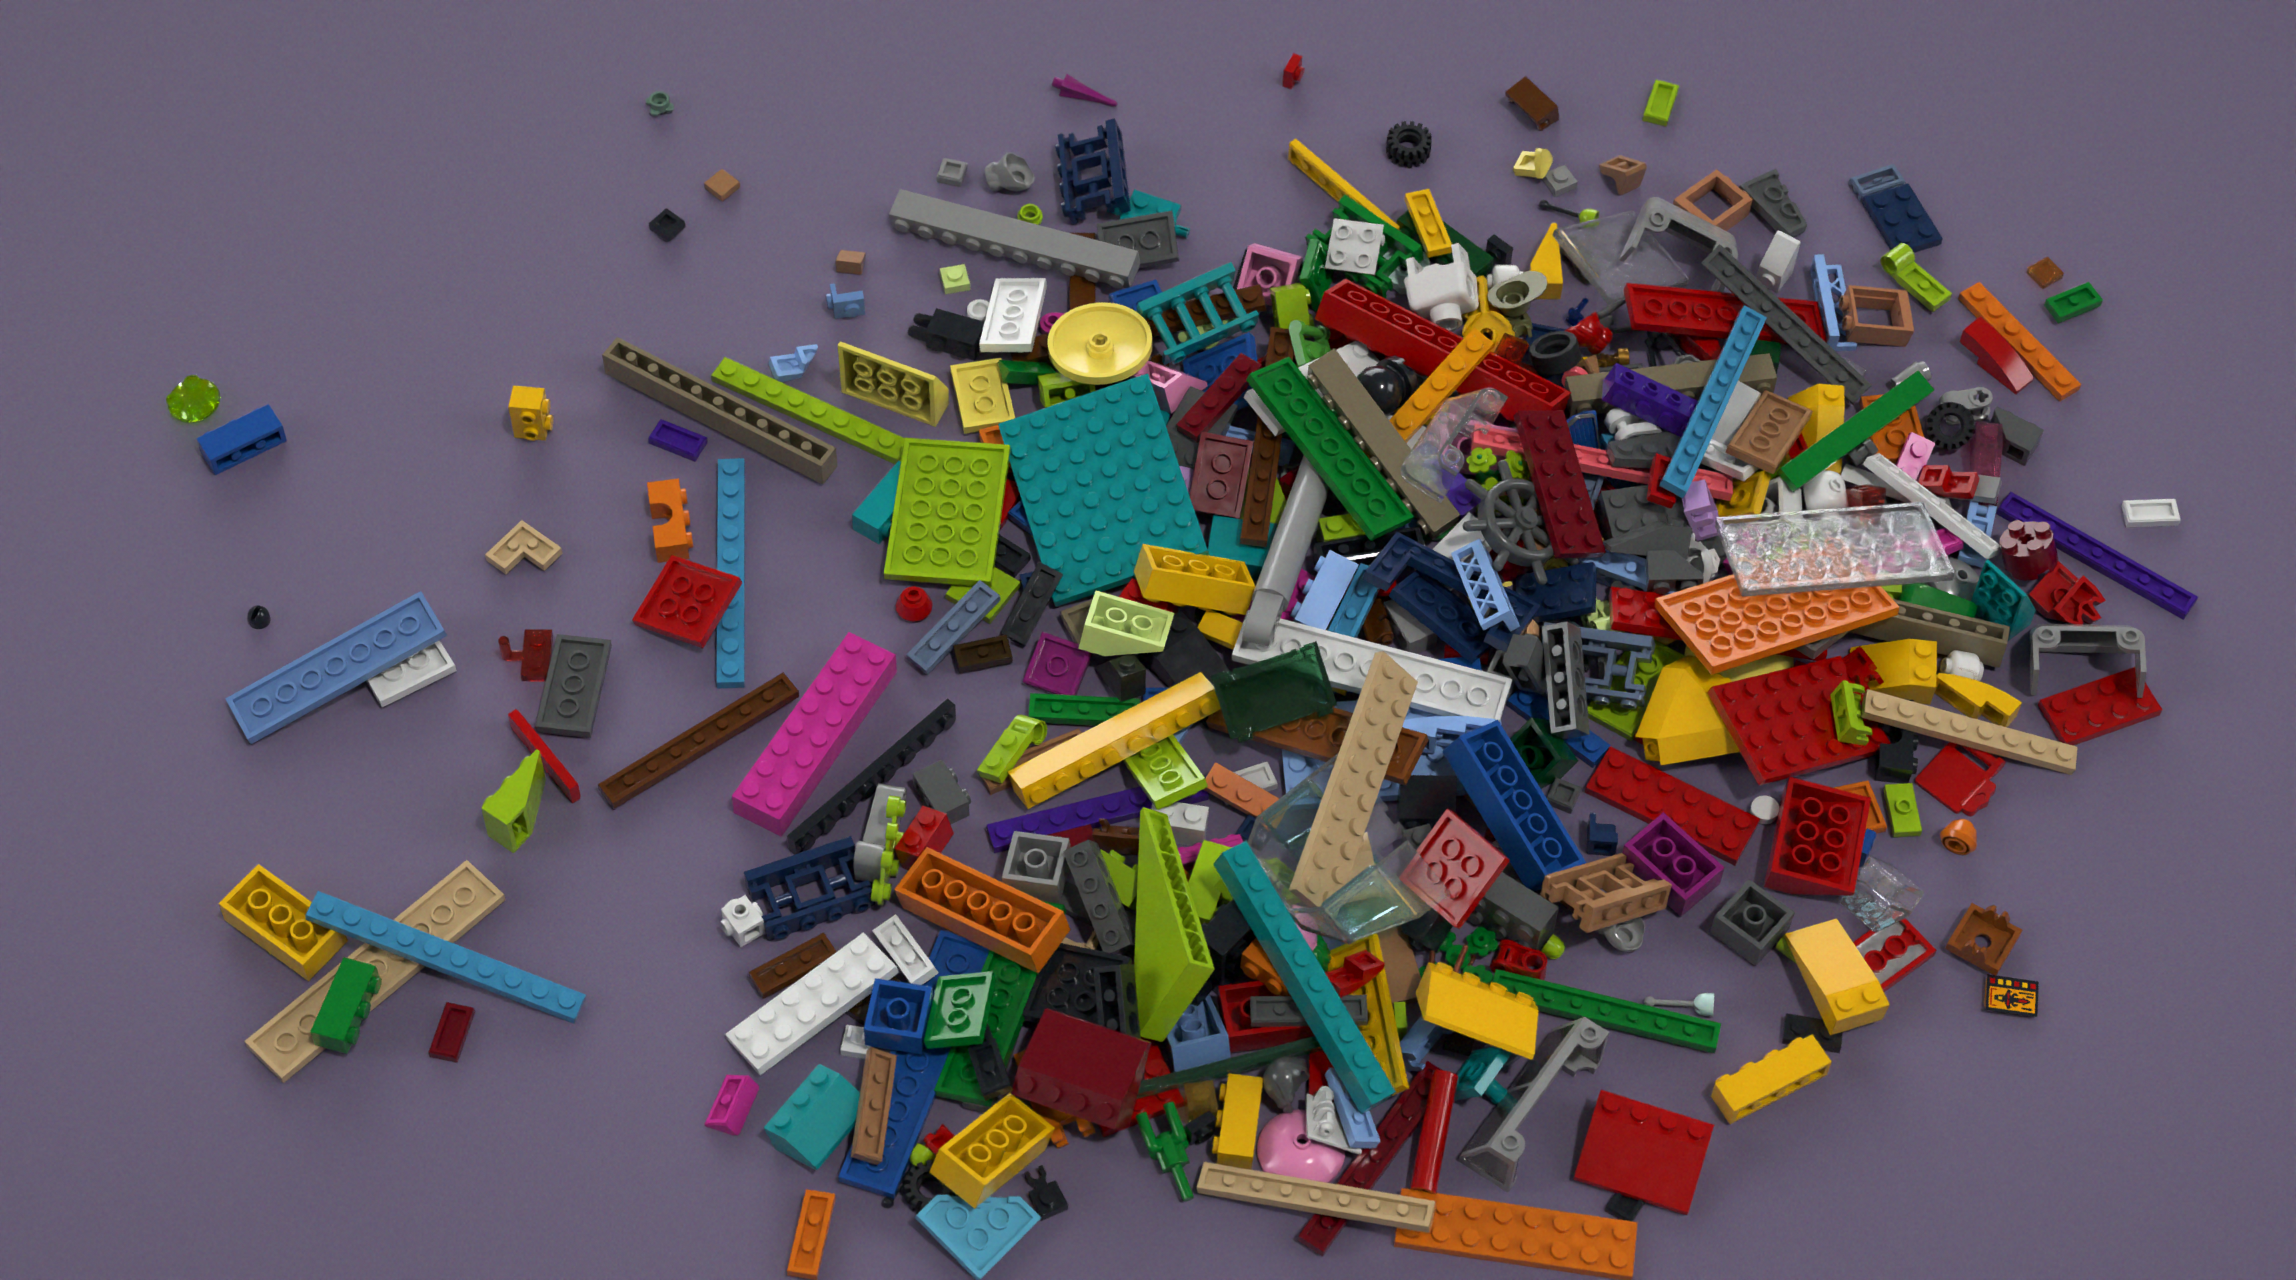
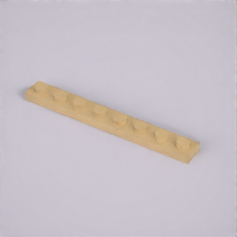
M1869 689L1863 695L1861 718L2072 775L2076 770V746Z
M1204 1162L1197 1184V1191L1200 1194L1430 1233L1436 1209V1203L1432 1200Z

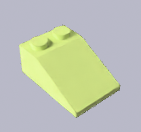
M1095 591L1078 649L1102 656L1163 652L1174 613Z

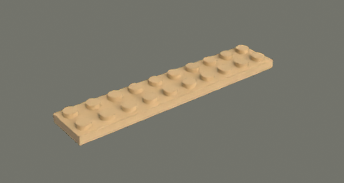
M1384 651L1375 652L1289 888L1292 894L1325 921L1333 920L1418 684L1417 680Z
M466 860L398 915L394 921L454 943L506 899L505 895ZM364 943L347 957L376 965L382 983L378 994H374L371 999L370 1012L425 967L367 943ZM340 964L244 1041L246 1047L283 1083L326 1049L314 1044L310 1031Z

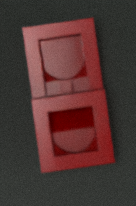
M1924 465L1918 483L1936 495L1959 499H1973L1980 478L1977 472H1952L1949 465Z
M1363 950L1346 956L1343 967L1327 972L1326 975L1341 998L1371 981L1384 969L1385 963L1367 950Z

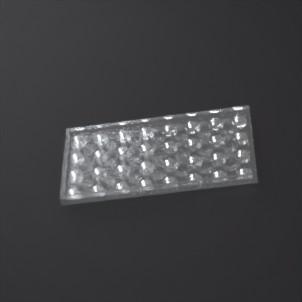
M1924 502L1716 517L1715 528L1742 597L1952 581L1955 572Z

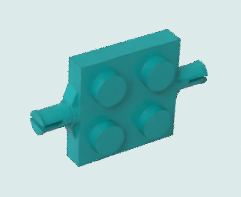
M1135 189L1130 197L1131 211L1121 213L1119 208H1115V212H1112V214L1120 216V219L1172 211L1176 235L1187 239L1190 233V228L1177 225V218L1181 212L1180 204Z

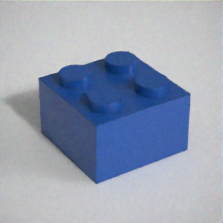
M875 978L864 1025L865 1046L923 1054L924 1038L933 1002L932 987Z

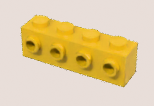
M1813 1034L1804 1039L1798 1037L1791 1041L1786 1048L1780 1051L1778 1049L1770 1051L1764 1056L1763 1060L1757 1063L1749 1062L1742 1066L1739 1072L1731 1076L1725 1074L1715 1081L1711 1097L1729 1124H1732L1826 1076L1832 1061Z

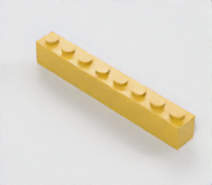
M1199 672L1008 771L1015 794L1027 809H1030L1217 712L1222 708L1216 688Z

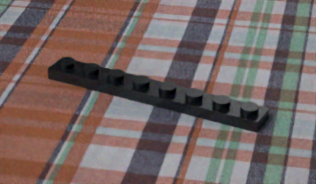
M947 698L787 835L789 850L794 855L801 853L803 850H809L817 838L823 833L830 832L836 822L844 815L848 816L851 814L860 801L871 797L879 783L889 781L902 765L909 764L915 758L916 753L923 747L930 746L938 734L943 730L950 729L956 720L955 704Z

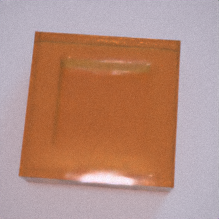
M2048 256L2029 266L2026 272L2042 289L2059 281L2064 275V272Z

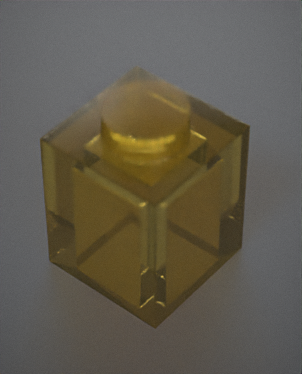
M1213 1080L1184 1084L1183 1099L1187 1123L1209 1110L1217 1119L1218 1105Z

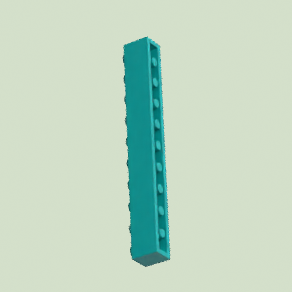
M1244 841L1222 852L1213 863L1214 867L1361 1115L1384 1103L1396 1092L1249 844L1247 841Z

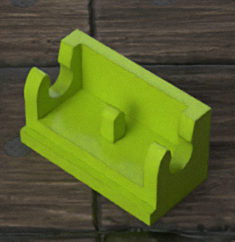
M1843 680L1830 694L1838 741L1866 745L1869 742L1866 735H1872V729L1864 726L1863 718H1861V695L1853 693H1865V688L1862 685L1848 683V681Z

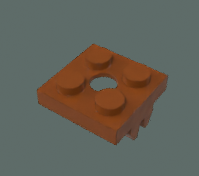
M1971 903L1947 942L1945 949L1997 976L2023 930L2009 923L2010 917L2008 912L2004 911L2001 915L1997 914V906L1991 905L1985 910ZM1978 935L1987 936L1991 940V946L1988 948L1984 946L1982 948L1975 943V937Z

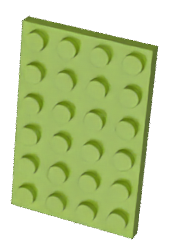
M905 438L884 568V579L974 586L981 580L987 586L992 587L1009 466L1010 445Z

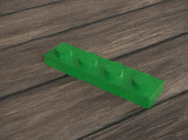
M1030 693L1028 717L1042 720L1045 723L1097 726L1140 703V699L1132 698L1120 702L1116 697Z

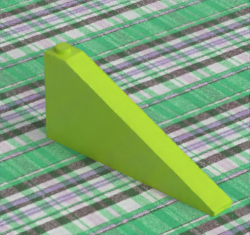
M1143 807L1140 811L1134 970L1140 1035L1146 1039L1163 1042L1212 974L1214 966L1168 816L1165 813Z

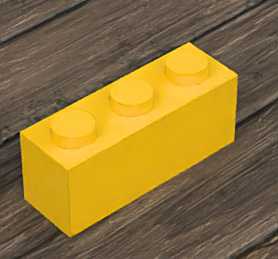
M1228 1073L1227 1084L1221 1083L1219 1101H1225L1224 1110L1217 1111L1216 1127L1221 1128L1220 1137L1214 1136L1212 1154H1217V1164L1252 1170L1263 1086L1262 1077Z

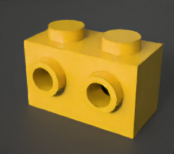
M513 385L508 408L514 438L546 441L548 430L551 431L553 428V415H549L551 403L550 399H546L545 388Z

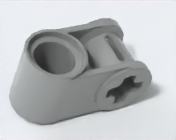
M1977 387L1946 392L1940 396L1939 402L1940 404L1945 402L1962 404L1969 409L1974 417V421H1982L1988 418L1990 414L1989 405L1993 400V395L1987 388ZM1953 415L1944 417L1948 425L1961 424L1959 419Z

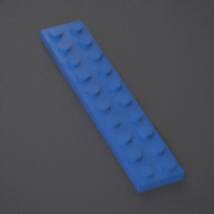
M940 930L929 957L938 974L925 982L923 986L932 987L934 998L938 976L979 973L982 971L990 950L962 936ZM924 1044L923 1054L897 1050L890 1051L891 1054L897 1055L882 1162L875 1165L851 1157V1145L838 1176L839 1182L895 1199L900 1182L909 1165L911 1152L920 1138L936 1098L934 1089L951 1047L927 1049Z

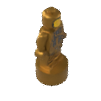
M1617 348V352L1613 355L1596 354L1599 368L1614 366L1616 363L1620 365L1630 364L1628 348ZM1581 357L1579 363L1588 357Z

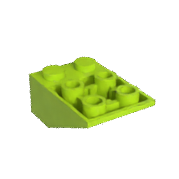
M536 749L530 756L525 757L513 775L507 776L496 793L488 796L481 807L488 836L512 853H515L533 833L546 782L539 750Z

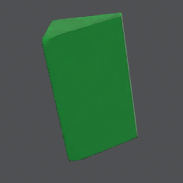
M998 361L1003 383L1038 385L1037 376L1056 373L1046 362Z

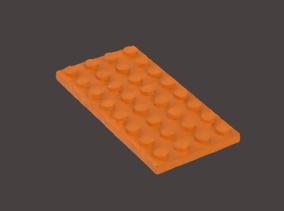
M1840 541L1655 598L1654 604L1658 612L1711 675L1896 616L1900 608Z

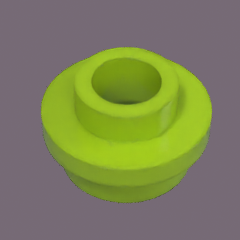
M1026 204L1019 210L1017 219L1040 225L1043 220V214L1038 206Z

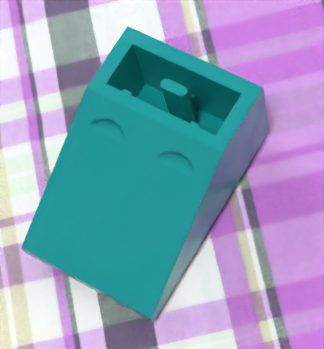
M1987 559L1971 602L1978 606L1976 612L1978 617L1983 618L1985 621L2010 626L2009 641L2031 624L2036 609L2028 595Z

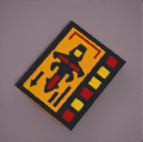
M1987 974L1985 1009L2038 1017L2039 982Z

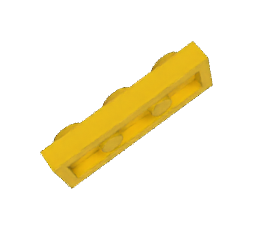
M1424 189L1405 193L1404 201L1427 257L1452 253V243L1430 190Z

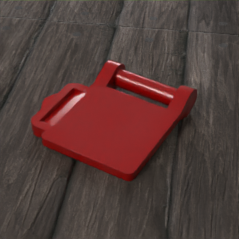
M1949 742L1916 777L1915 783L1954 813L1958 814L1962 811L1967 816H1974L1978 810L1988 806L1989 799L1996 790L1995 783L1990 780L2001 771L2006 761L2001 757L1995 758L1989 752L1961 745L1989 766L1987 771H1985L1956 749L1960 744Z

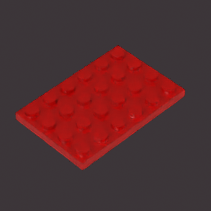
M1841 656L1713 686L1707 692L1758 785L1875 756L1880 743L1891 744L1884 730L1878 727V722L1863 718L1864 726L1872 729V735H1866L1869 740L1866 745L1838 741L1830 694L1843 680L1848 681V683L1857 684L1846 673V664ZM1853 692L1861 695L1862 700L1860 701V705L1862 711L1863 694L1859 692Z

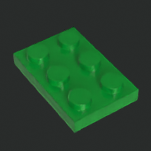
M993 971L938 976L924 1038L927 1049L983 1044L996 983Z

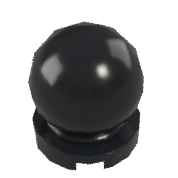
M1388 356L1376 366L1367 367L1357 375V379L1385 416H1389L1397 408H1401L1419 388L1416 373L1414 370L1410 372L1403 364L1405 360L1398 356Z

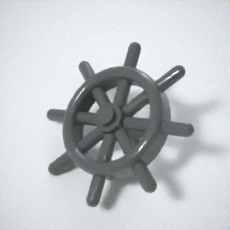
M1500 460L1497 465L1502 481L1494 485L1489 491L1472 479H1468L1465 482V487L1478 496L1481 502L1478 507V520L1464 522L1463 529L1467 532H1482L1488 545L1498 554L1492 565L1495 571H1501L1506 561L1520 566L1532 567L1537 583L1544 585L1547 583V577L1542 564L1550 560L1554 556L1549 535L1537 527L1546 525L1543 515L1537 516L1535 512L1536 507L1540 511L1541 508L1534 484L1524 479H1513L1507 461ZM1507 495L1511 507L1500 500L1499 497ZM1519 496L1528 500L1525 507L1522 506ZM1494 509L1507 518L1495 519ZM1534 538L1544 544L1546 548L1537 550ZM1518 540H1523L1526 549L1516 545ZM1563 558L1572 565H1577L1580 560L1579 558Z

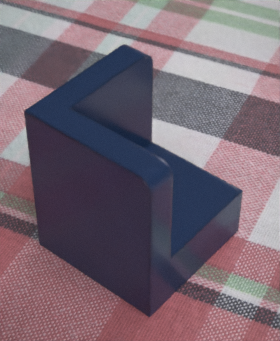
M1590 812L1587 824V854L1615 855L1618 844L1616 826L1614 824L1596 823V813Z

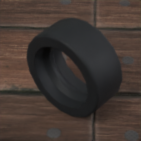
M1556 331L1542 335L1534 340L1529 348L1534 369L1543 375L1561 374L1572 369L1581 360L1578 340L1573 333L1568 331Z

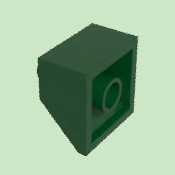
M1531 717L1510 738L1541 789L1554 783L1556 777L1561 779L1579 761L1562 738L1551 734L1550 721L1547 719Z

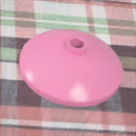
M1298 1109L1293 1110L1292 1113L1283 1112L1272 1118L1265 1125L1258 1139L1257 1157L1263 1172L1331 1183L1342 1169L1345 1150L1307 1138L1306 1110ZM1299 1139H1304L1307 1141V1143L1299 1144L1297 1141Z

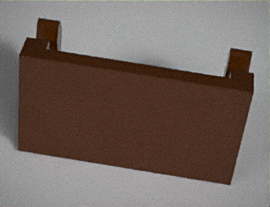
M1523 77L1505 91V96L1509 98L1508 101L1511 104L1515 102L1534 120L1540 131L1559 120L1558 106L1528 77Z
M1099 818L1102 831L1094 828L1092 836L1096 843H1098L1100 850L1102 849L1107 853L1114 850L1118 854L1139 855L1140 828L1113 826L1109 824L1107 819Z

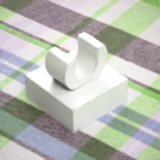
M846 1025L840 1050L841 1055L865 1059L866 1051L871 1046H865L864 1027Z

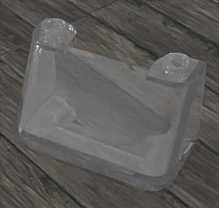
M1484 388L1446 399L1404 460L1400 469L1402 478L1441 503L1464 464L1462 452L1451 445L1459 432L1468 438L1475 431H1482L1483 434L1487 435L1508 396L1494 388Z

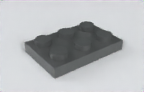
M1172 211L1097 223L1099 241L1138 251L1140 259L1139 268L1179 261Z

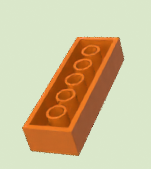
M928 847L925 848L894 889L903 909L1036 973L1041 971L1071 930L1064 911Z

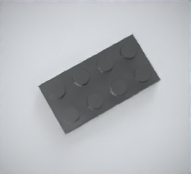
M557 634L535 725L536 732L591 738L612 648L611 640Z

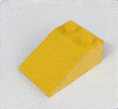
M1903 639L1861 646L1876 665L1877 669L1874 671L1878 672L1884 681L1881 685L1876 680L1870 681L1868 683L1870 690L1902 699L1914 700V702L1920 704H1931L1936 690V641ZM1859 646L1850 647V652H1852Z

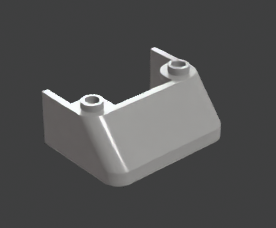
M1652 197L1642 206L1619 260L1624 262L1636 249L1644 229L1652 233L1665 231L1709 254L1719 244L1736 260L1738 252L1736 239L1731 233L1659 197ZM1716 278L1711 291L1723 292L1725 286Z
M2038 624L2030 630L2031 695H2036L2039 652L2135 654L2137 698H2143L2147 668L2145 637L2140 630L2129 625Z

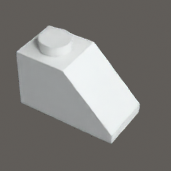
M1779 230L1776 232L1757 274V279L1765 287L1777 293L1793 274L1801 242Z

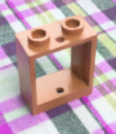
M1716 169L1676 197L1673 205L1727 231L1749 215L1753 199L1747 192L1742 191L1729 177L1724 176ZM1714 189L1733 206L1712 221L1693 203Z
M1849 285L1844 295L1840 296L1839 309L1842 310L1843 314L1842 329L1846 333L1847 342L1906 347L1914 333L1907 290ZM1856 307L1890 310L1892 326L1858 323Z

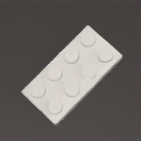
M995 278L979 343L981 352H1032L1047 288L1046 278Z

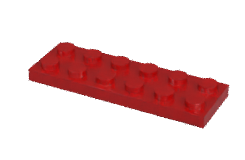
M1611 746L1585 788L1586 794L1648 824L1664 812L1709 854L1736 866L1760 822V818Z

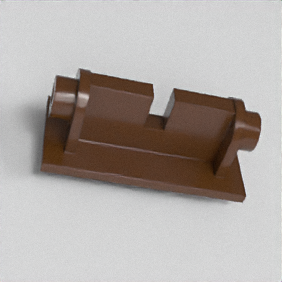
M1378 596L1362 625L1365 632V641L1389 646L1393 643L1394 634L1388 619H1383L1380 622L1387 614L1383 601Z

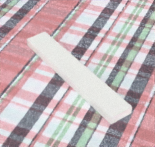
M1878 453L1866 458L1863 463L1865 467L1983 557L1990 559L2000 553V546L1996 541L1883 455Z

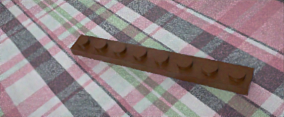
M784 672L600 782L598 784L599 791L613 809L619 807L799 697V690Z

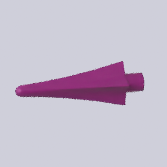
M1066 74L1064 80L1058 77L1053 79L1052 86L1061 89L1059 96L1093 101L1113 107L1117 106L1116 101L1094 91Z

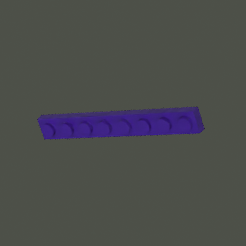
M1141 786L990 823L987 824V832L994 853L1009 850L1014 831L1049 835L1089 824L1094 829L1102 827L1099 823V818L1107 819L1109 824L1138 818L1143 807L1152 808V802ZM1202 789L1198 793L1176 802L1194 804L1209 800V793Z

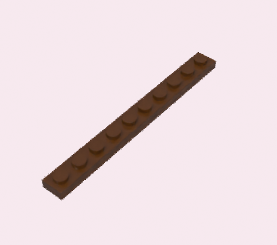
M1260 284L1235 290L1247 314L1256 310L1258 312L1266 311V303ZM1224 292L1209 296L1222 321L1236 318ZM1199 299L1186 301L1185 306L1196 327L1211 323ZM1170 308L1163 311L1162 317L1171 333L1185 330L1176 310ZM1145 319L1150 326L1152 337L1159 336L1160 334L1153 320ZM1049 333L1035 336L1032 352H1011L1012 361H1051L1048 352Z
M1271 327L1265 367L1287 357H1290L1293 361L1294 350L1289 329ZM1259 416L1240 544L1267 547L1282 433L1275 436Z

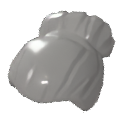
M1012 152L1006 153L998 163L992 162L985 167L986 181L989 189L992 191H999L1003 188L1011 191L1026 190L1032 186L1035 180L1034 173L1028 167L1025 159Z
M1637 917L1595 931L1605 935L1613 947L1624 952L1638 950L1642 945L1645 923L1641 917Z

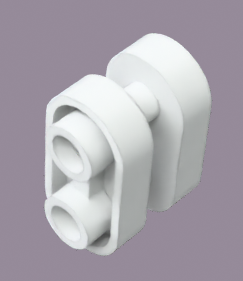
M1620 408L1610 410L1604 420V424L1609 432L1615 434V441L1662 432L1660 427Z

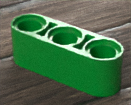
M1914 580L1904 581L1902 593L1898 599L1975 618L1978 609L1974 602Z

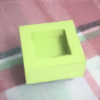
M965 264L940 268V276L945 294L970 290V281Z

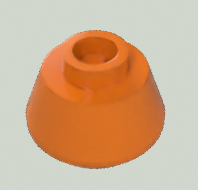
M1966 819L1953 820L1940 832V840L1947 850L1955 854L1966 855L1975 851L1977 847V831L1973 824Z

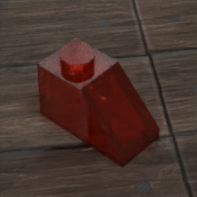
M1871 484L1846 487L1849 510L1846 514L1847 520L1856 521V525L1872 523L1873 518L1881 517L1886 496L1885 487Z

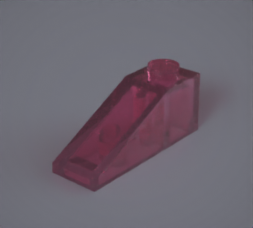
M1976 421L1973 436L1970 438V472H1977L1978 475L2000 477L2003 447L2002 424ZM1997 497L1996 504L1984 503V502H1978V504H1979V505H1989V504H1990V505L1997 506V504H1998V497Z

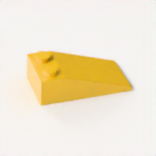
M1837 918L1784 935L1830 1035L1884 1018L1890 1006L1877 977Z

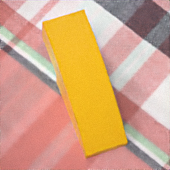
M1945 673L1937 674L1935 694L1966 716L1978 719L1982 715L1992 723L2008 727L2017 717L2022 702L2008 693L1971 678Z

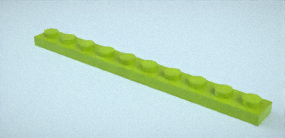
M724 357L711 375L712 382L888 462L896 464L902 460L905 438L738 362Z

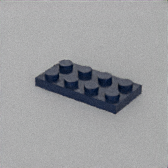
M1416 570L1391 590L1389 597L1469 662L1474 663L1493 647L1484 642L1486 634L1491 627L1483 630L1475 611L1438 580Z

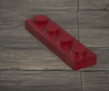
M1240 353L1176 424L1177 431L1198 443L1201 432H1208L1250 385L1246 381L1248 375L1261 369L1262 364Z

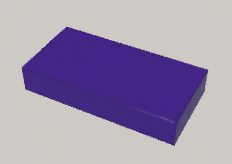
M660 419L648 437L649 444L696 462L708 443L707 437Z

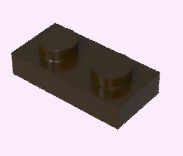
M1007 635L953 645L959 673L1013 663Z

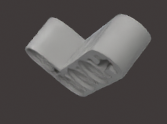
M878 784L863 841H858L855 849V880H869V882L873 883L874 879H880L881 857L883 850L885 851L886 828L888 822L892 823V818H886L889 795L901 797V800L906 801L907 788ZM898 817L897 824H899V826L902 817Z

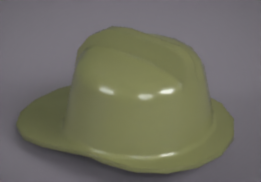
M1527 271L1494 285L1488 292V301L1492 306L1498 308L1503 316H1521L1528 311L1531 301L1541 296L1546 290L1548 284L1546 276L1537 271Z

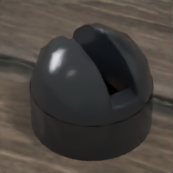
M256 605L248 611L247 618L252 628L263 629L269 625L271 618L269 611L265 607Z

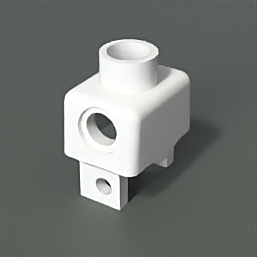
M1459 243L1451 245L1454 263L1439 265L1436 263L1423 269L1414 257L1406 259L1409 277L1404 279L1410 309L1415 314L1451 332L1462 326V314L1476 310L1479 305L1477 278L1470 270L1468 253Z

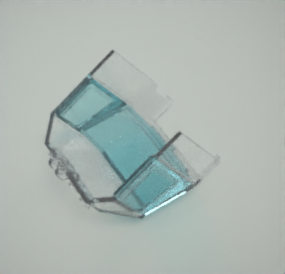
M1336 754L1256 817L1247 843L1293 920L1302 930L1347 944H1354L1358 939L1423 917L1450 896L1452 892L1442 883L1408 840L1385 858L1380 851L1400 837L1405 829L1400 822L1394 825L1385 813L1389 808L1379 796H1377L1365 830L1368 833L1374 864L1367 867L1327 898L1320 907H1308L1289 891L1338 754Z

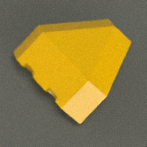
M1687 655L1664 666L1635 736L1643 739L1645 759L1660 761L1661 765L1740 752L1707 693L1713 686L1732 682L1729 677L1724 678L1720 673L1711 675L1696 656Z

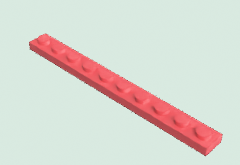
M1474 424L1471 450L1476 447H1481L1483 450L1490 448L1493 452L1492 454L1506 457L1507 451L1513 450L1515 453H1521L1526 461L1518 433ZM1574 444L1582 472L1649 485L1651 468L1613 467L1606 450ZM1697 469L1692 482L1705 479L1713 498L1730 501L1733 494L1732 476Z

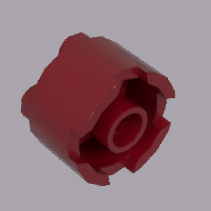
M2015 520L2008 524V529L2001 535L1999 542L2005 570L2009 571L2014 579L2023 581L2038 579V574L2044 573L2047 570L2051 573L2058 564V554L2050 525L2045 521L2022 522L2020 520Z

